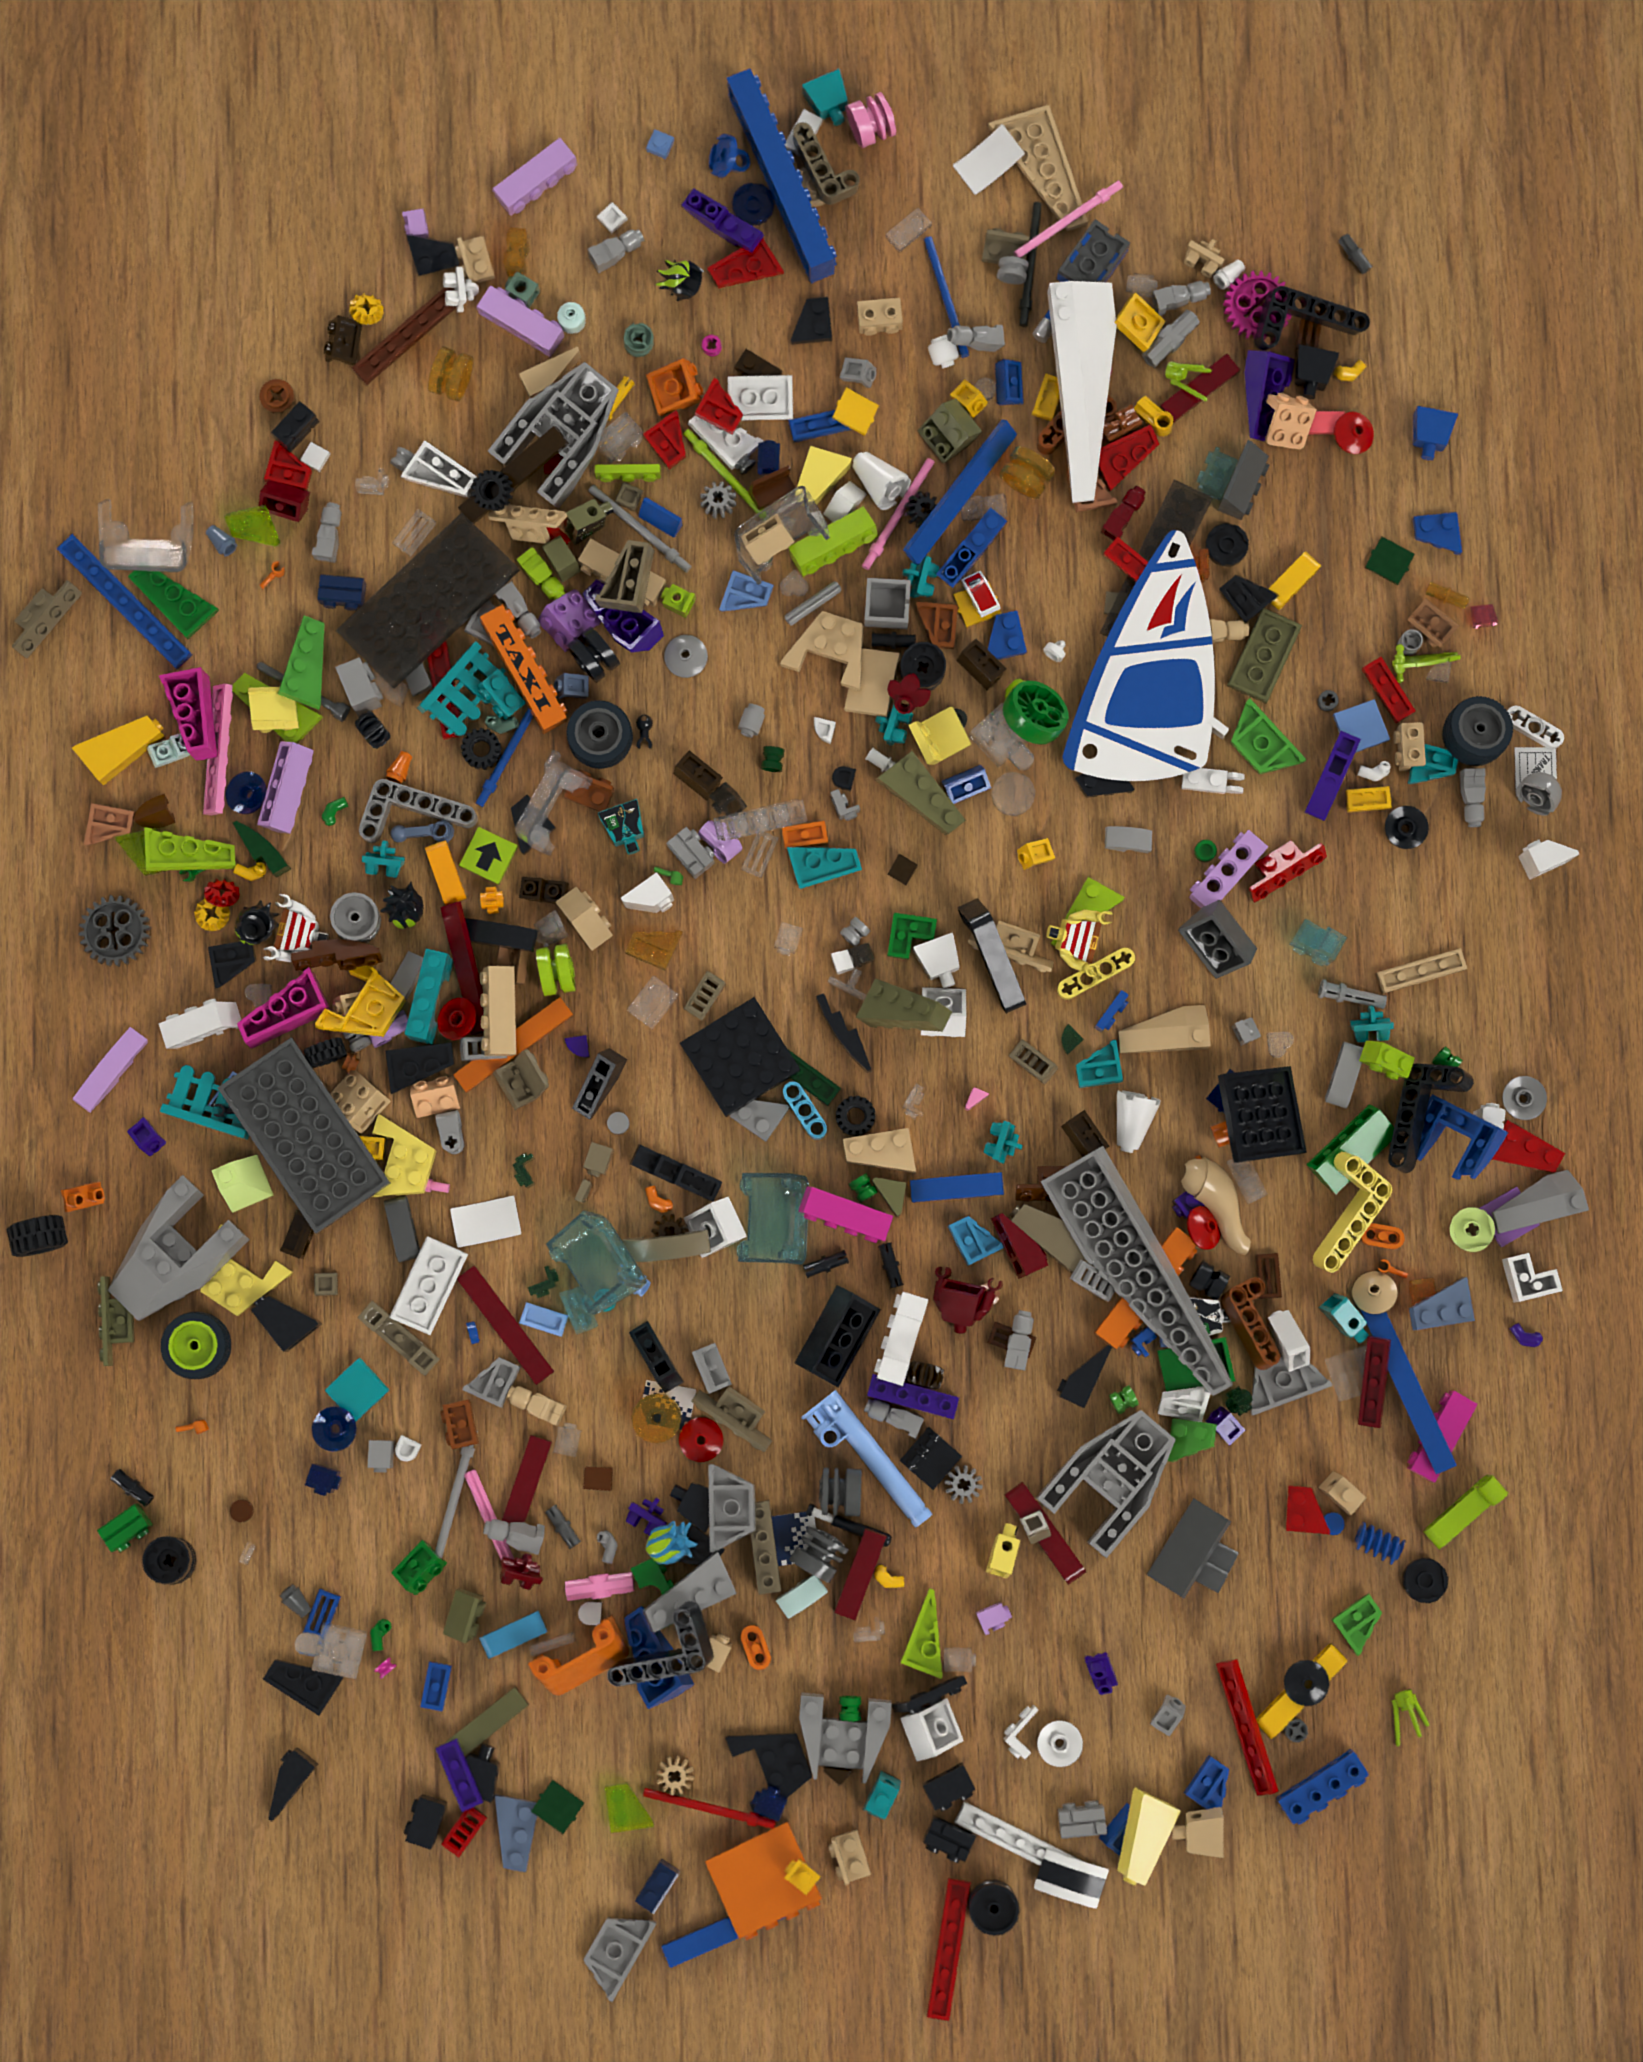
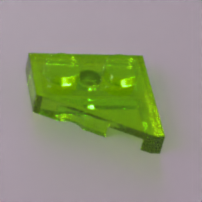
M266 505L227 513L224 516L232 537L275 547L281 543Z
M144 830L115 837V840L125 850L126 854L137 865L143 875L147 876L167 871H146Z
M628 1783L605 1786L611 1833L655 1826L654 1821Z

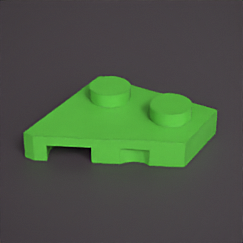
M1172 1418L1170 1435L1176 1440L1167 1461L1175 1462L1180 1458L1214 1447L1217 1424Z

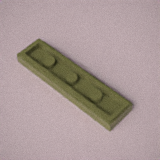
M515 1686L445 1743L457 1738L465 1756L529 1704Z

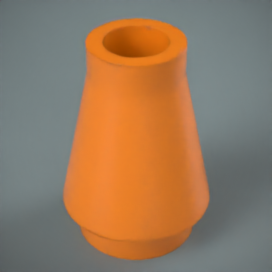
M401 751L399 756L386 770V779L399 784L405 782L412 756L407 752Z

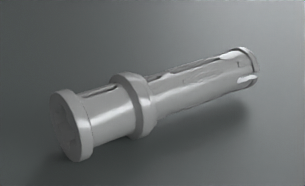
M1325 979L1321 980L1318 991V998H1331L1339 1003L1345 1000L1384 1009L1387 1002L1386 995L1383 996L1347 988V985L1344 983L1339 985L1333 984Z

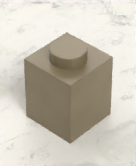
M591 1142L583 1168L588 1170L587 1174L598 1178L600 1174L606 1175L614 1150Z

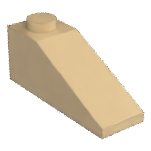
M578 347L519 373L529 398L535 397L544 391L543 389L553 385L570 372L581 358Z

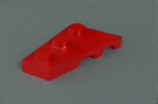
M1151 424L1101 447L1098 468L1109 492L1160 444Z

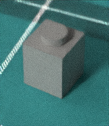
M369 1440L368 1468H374L373 1472H387V1468H393L395 1441Z

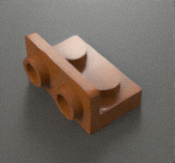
M583 770L578 772L572 771V778L564 798L598 812L607 810L614 793V787L611 785V782L604 778H599V780L591 778V774Z
M470 1399L442 1405L441 1418L443 1423H446L448 1430L445 1433L447 1445H451V1449H458L479 1444Z

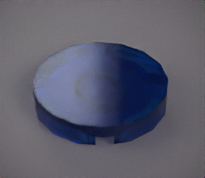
M747 183L740 186L734 193L732 200L733 212L736 217L751 226L761 225L772 216L774 197L766 186Z

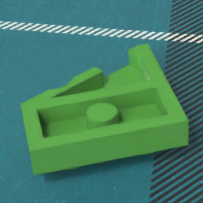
M1367 1593L1331 1620L1354 1653L1359 1656L1367 1639L1372 1634L1373 1627L1378 1622L1382 1611L1370 1594Z

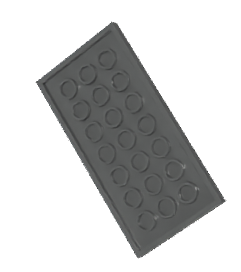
M289 1038L218 1087V1090L315 1234H318L391 1184L293 1038Z

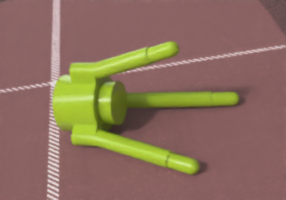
M1172 361L1168 363L1165 375L1167 379H1171V385L1178 386L1205 402L1208 401L1207 397L1180 381L1186 378L1188 371L1211 373L1212 370L1210 368H1205L1204 365L1181 364Z
M1412 1689L1395 1693V1699L1391 1700L1394 1708L1396 1746H1400L1399 1707L1401 1711L1408 1710L1419 1738L1422 1734L1413 1708H1416L1425 1726H1429V1722L1417 1701L1416 1694L1412 1693Z

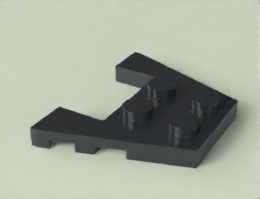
M797 1733L732 1735L726 1737L732 1757L753 1749L757 1753L771 1791L770 1794L749 1801L752 1812L759 1813V1816L765 1817L812 1778V1773Z

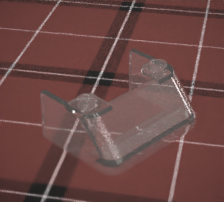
M805 486L795 488L741 524L734 533L738 561L758 585L762 583L760 572L766 571L772 566L773 556L769 561L757 565L741 539V536L778 514L790 531L793 540H796L806 532L809 536H819L822 534L826 540L830 538L827 522Z
M105 499L98 503L99 557L103 567L111 570L180 572L188 565L193 541V502H188L181 506V524L176 525L172 529L171 541L129 539L128 527L123 522L111 521V499Z

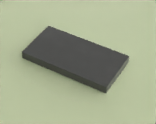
M1193 1498L1147 1575L1180 1597L1185 1598L1231 1521Z

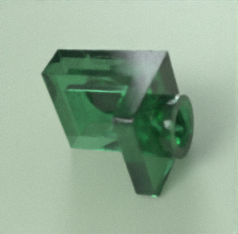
M523 1153L515 1159L516 1163L513 1164L517 1172L514 1177L520 1186L525 1185L529 1189L535 1185V1182L524 1165L534 1160L535 1157L532 1153L529 1155Z
M549 1265L544 1267L548 1280L528 1287L530 1295H536L537 1299L549 1295V1290L558 1287L556 1282L560 1280L556 1269L551 1270Z

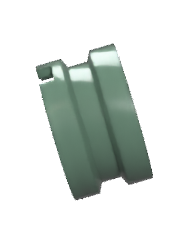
M633 323L627 327L624 334V348L627 353L634 357H644L650 353L654 344L653 332L650 327L643 323ZM637 337L642 338V342L635 341V339Z

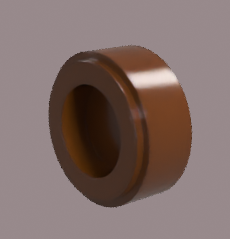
M244 1499L235 1501L230 1508V1515L237 1522L248 1521L254 1513L253 1505Z

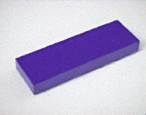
M456 1738L436 1747L435 1749L461 1811L464 1812L483 1803L484 1801L458 1739Z

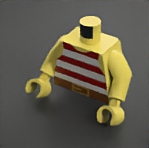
M1081 910L1070 914L1068 919H1062L1060 927L1049 925L1046 937L1057 940L1055 949L1060 950V957L1071 968L1086 972L1088 976L1096 978L1097 976L1091 974V969L1093 967L1100 969V967L1092 964L1101 925L1112 923L1104 919L1105 914H1113L1111 911L1100 913L1093 910Z

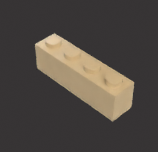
M590 538L577 561L582 572L590 576L594 574L600 577L599 580L605 584V580L613 571L615 562L620 554ZM651 571L644 606L647 607L648 605L655 607L667 586L666 579Z
M487 966L480 973V984L483 985L480 1004L481 1007H484V1016L481 1017V1028L484 1029L481 1048L485 1056L510 1057L516 1055L514 966Z

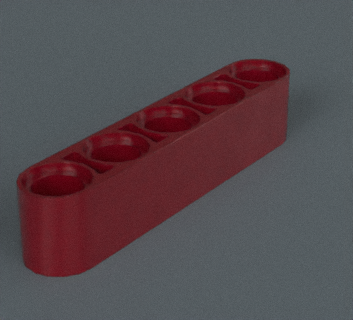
M1023 1482L1004 1494L1020 1518L1041 1510L1050 1529L1051 1536L1038 1541V1543L1068 1585L1087 1572Z

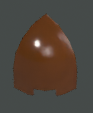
M165 794L144 802L134 816V821L139 826L152 829L176 823L174 814L168 810L167 804L169 801Z

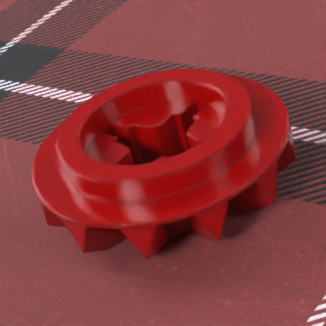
M215 879L214 882H208L207 887L204 889V896L214 906L229 907L239 900V887L234 885V881L228 883L226 879L223 881ZM220 890H225L224 894L220 896Z

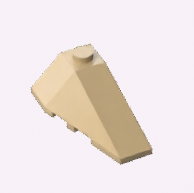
M1205 1005L1182 1006L1118 1031L1119 1053L1201 1050L1210 1047L1209 1021Z

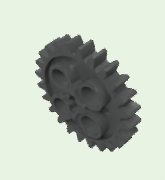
M110 895L109 902H107L102 897L100 905L93 902L95 909L86 908L89 916H81L86 922L79 924L84 931L78 933V935L85 937L80 944L88 945L84 951L86 953L92 952L90 958L94 960L98 957V963L103 964L106 960V965L111 967L114 961L115 965L120 967L121 960H123L128 965V958L131 957L136 961L135 953L143 954V951L140 949L141 946L148 947L144 939L151 938L146 931L152 928L149 925H145L150 919L142 917L146 911L143 909L138 910L140 906L138 903H134L131 906L132 900L130 898H127L124 902V898L119 895L116 901L114 896ZM113 912H115L114 920H113V918H112V913H113ZM129 914V921L126 924H121V917ZM107 916V924L100 927V918ZM115 927H117L119 931H116L115 935H113L111 931H114ZM128 935L131 936L130 944L123 946V938ZM104 938H109V945L106 948H101V941ZM116 942L118 944V950H115Z

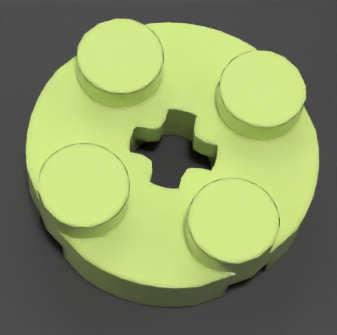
M1467 1207L1453 1216L1450 1224V1235L1453 1242L1461 1249L1468 1252H1477L1485 1249L1492 1242L1495 1235V1224L1492 1217L1485 1210L1477 1207ZM1470 1223L1479 1227L1474 1236L1470 1232H1466V1228H1469Z

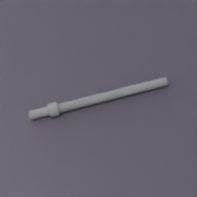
M595 485L589 488L588 491L602 503L608 501L614 513L661 551L670 563H675L686 573L690 570L691 565L679 556V552L674 548H669Z
M474 1445L461 1448V1460L435 1548V1553L440 1558L443 1557L465 1479L464 1475L467 1472L470 1457L473 1458Z

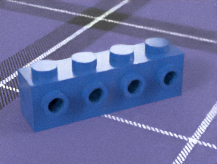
M1349 1749L1275 1799L1293 1825L1295 1823L1299 1825L1309 1819L1308 1815L1315 1810L1317 1812L1324 1810L1332 1799L1338 1800L1347 1794L1346 1790L1350 1787H1358L1365 1783V1778L1369 1774L1356 1753Z

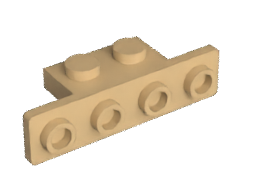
M504 505L505 508L496 511L492 510L488 515L489 520L506 523L512 540L546 544L551 539L546 527L557 528L567 517L565 511L515 505Z
M1002 921L998 922L996 928L1008 958L1013 959L1015 963L1020 965L1028 964L1034 966V969L1040 972H1051L1054 962L1034 955L1040 938L1039 934ZM971 933L968 944H971L974 949L979 950Z

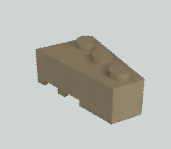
M627 541L615 562L613 571L610 576H607L604 587L595 598V602L601 608L642 613L654 556V549L649 543Z

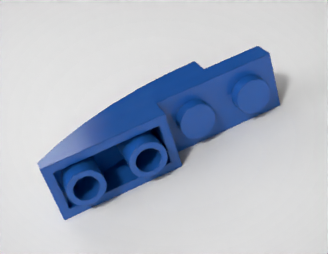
M990 507L936 575L954 588L991 545L994 538L1007 523V520Z

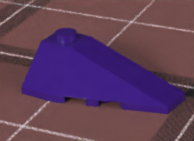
M1248 350L1244 373L1250 438L1265 442L1275 409L1266 403L1268 395L1283 393L1285 387H1289L1295 359L1269 351Z
M596 579L582 595L615 642L631 653L651 650L664 636L660 621L644 610L642 613L601 608L595 602L597 594H600L605 584Z

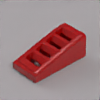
M474 1807L464 1811L441 1845L457 1857H460L488 1817ZM468 1813L479 1821L477 1825L466 1817ZM461 1823H466L474 1830L470 1832L465 1827H463ZM456 1830H459L468 1838L464 1840L462 1837L455 1833ZM451 1837L462 1845L461 1848L449 1841Z

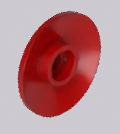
M1347 412L1337 419L1334 426V437L1339 447L1345 452L1361 454L1372 445L1374 430L1371 422L1363 414Z
M454 998L448 1001L438 1015L437 1025L439 1032L449 1040L464 1038L475 1025L477 1018L476 1008L471 1001L465 998Z
M1198 1206L1193 1208L1187 1218L1189 1236L1197 1247L1203 1250L1213 1249L1219 1243L1221 1236L1218 1224L1207 1207Z
M704 1417L688 1421L679 1434L681 1451L687 1458L695 1462L712 1460L719 1454L723 1446L721 1428L713 1420ZM699 1436L705 1437L704 1444L697 1443Z

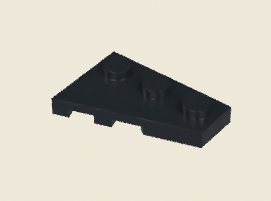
M964 1675L955 1676L929 1688V1692L923 1691L910 1696V1701L908 1702L898 1701L893 1703L894 1713L910 1712L911 1715L923 1710L922 1705L929 1703L933 1705L942 1701L941 1696L947 1693L952 1696L961 1692V1687L967 1684Z

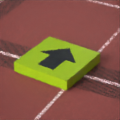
M478 827L459 866L499 885L518 845Z

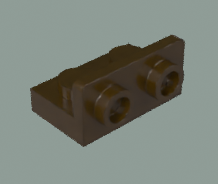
M340 315L329 321L327 327L329 340L326 341L324 346L325 361L337 360L351 365L356 363L362 328L361 323Z

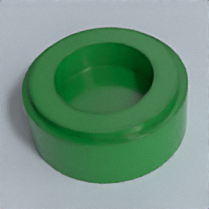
M1210 840L1198 842L1194 849L1195 857L1201 862H1210L1217 853L1216 845Z

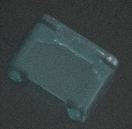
M742 1173L740 1189L744 1195L749 1196L748 1239L743 1240L737 1247L738 1262L801 1265L805 1262L808 1219L803 1218L804 1213L798 1212L806 1187L809 1186L806 1176L791 1173Z
M584 1210L546 1243L550 1250L551 1258L556 1262L566 1263L585 1295L581 1298V1306L588 1314L596 1315L638 1291L647 1283L645 1276L611 1223L602 1215Z

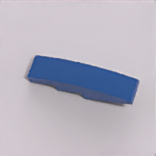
M1002 1172L910 1180L913 1203L1004 1195Z

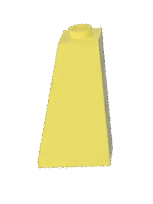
M1136 1787L1132 1794L1117 1870L1124 1875L1123 1880L1134 1886L1138 1882L1145 1886L1181 1811L1172 1804Z

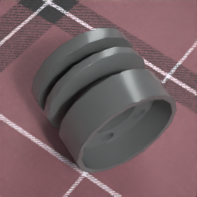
M823 1467V1474L819 1484V1503L822 1515H827L828 1505H833V1515L836 1516L839 1505L844 1506L845 1516H860L862 1469L847 1468L845 1478H840L839 1470L835 1468L834 1478H829V1468Z
M808 1526L806 1532L812 1535L813 1539L811 1540L805 1536L801 1538L808 1545V1548L796 1547L789 1560L817 1578L830 1583L837 1571L830 1564V1561L842 1562L843 1559L835 1554L836 1551L847 1554L849 1549L839 1539L824 1530Z

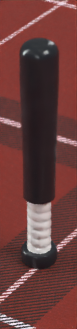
M810 1503L806 1512L808 1516H811L814 1511V1517L830 1522L832 1526L859 1537L863 1536L865 1528L887 1536L883 1547L890 1545L892 1536L888 1533L839 1515L835 1516L830 1513L822 1515V1510L815 1508L814 1504Z

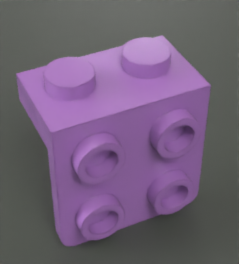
M572 590L546 605L538 618L542 628L550 634L556 644L565 652L568 651L567 644L581 636L590 626L594 628L601 623L588 602L577 590Z

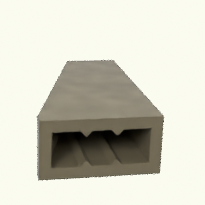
M1026 1204L1021 1208L1017 1205L1009 1215L1012 1217L1011 1221L1069 1272L1072 1273L1079 1261L1084 1259L1063 1220Z

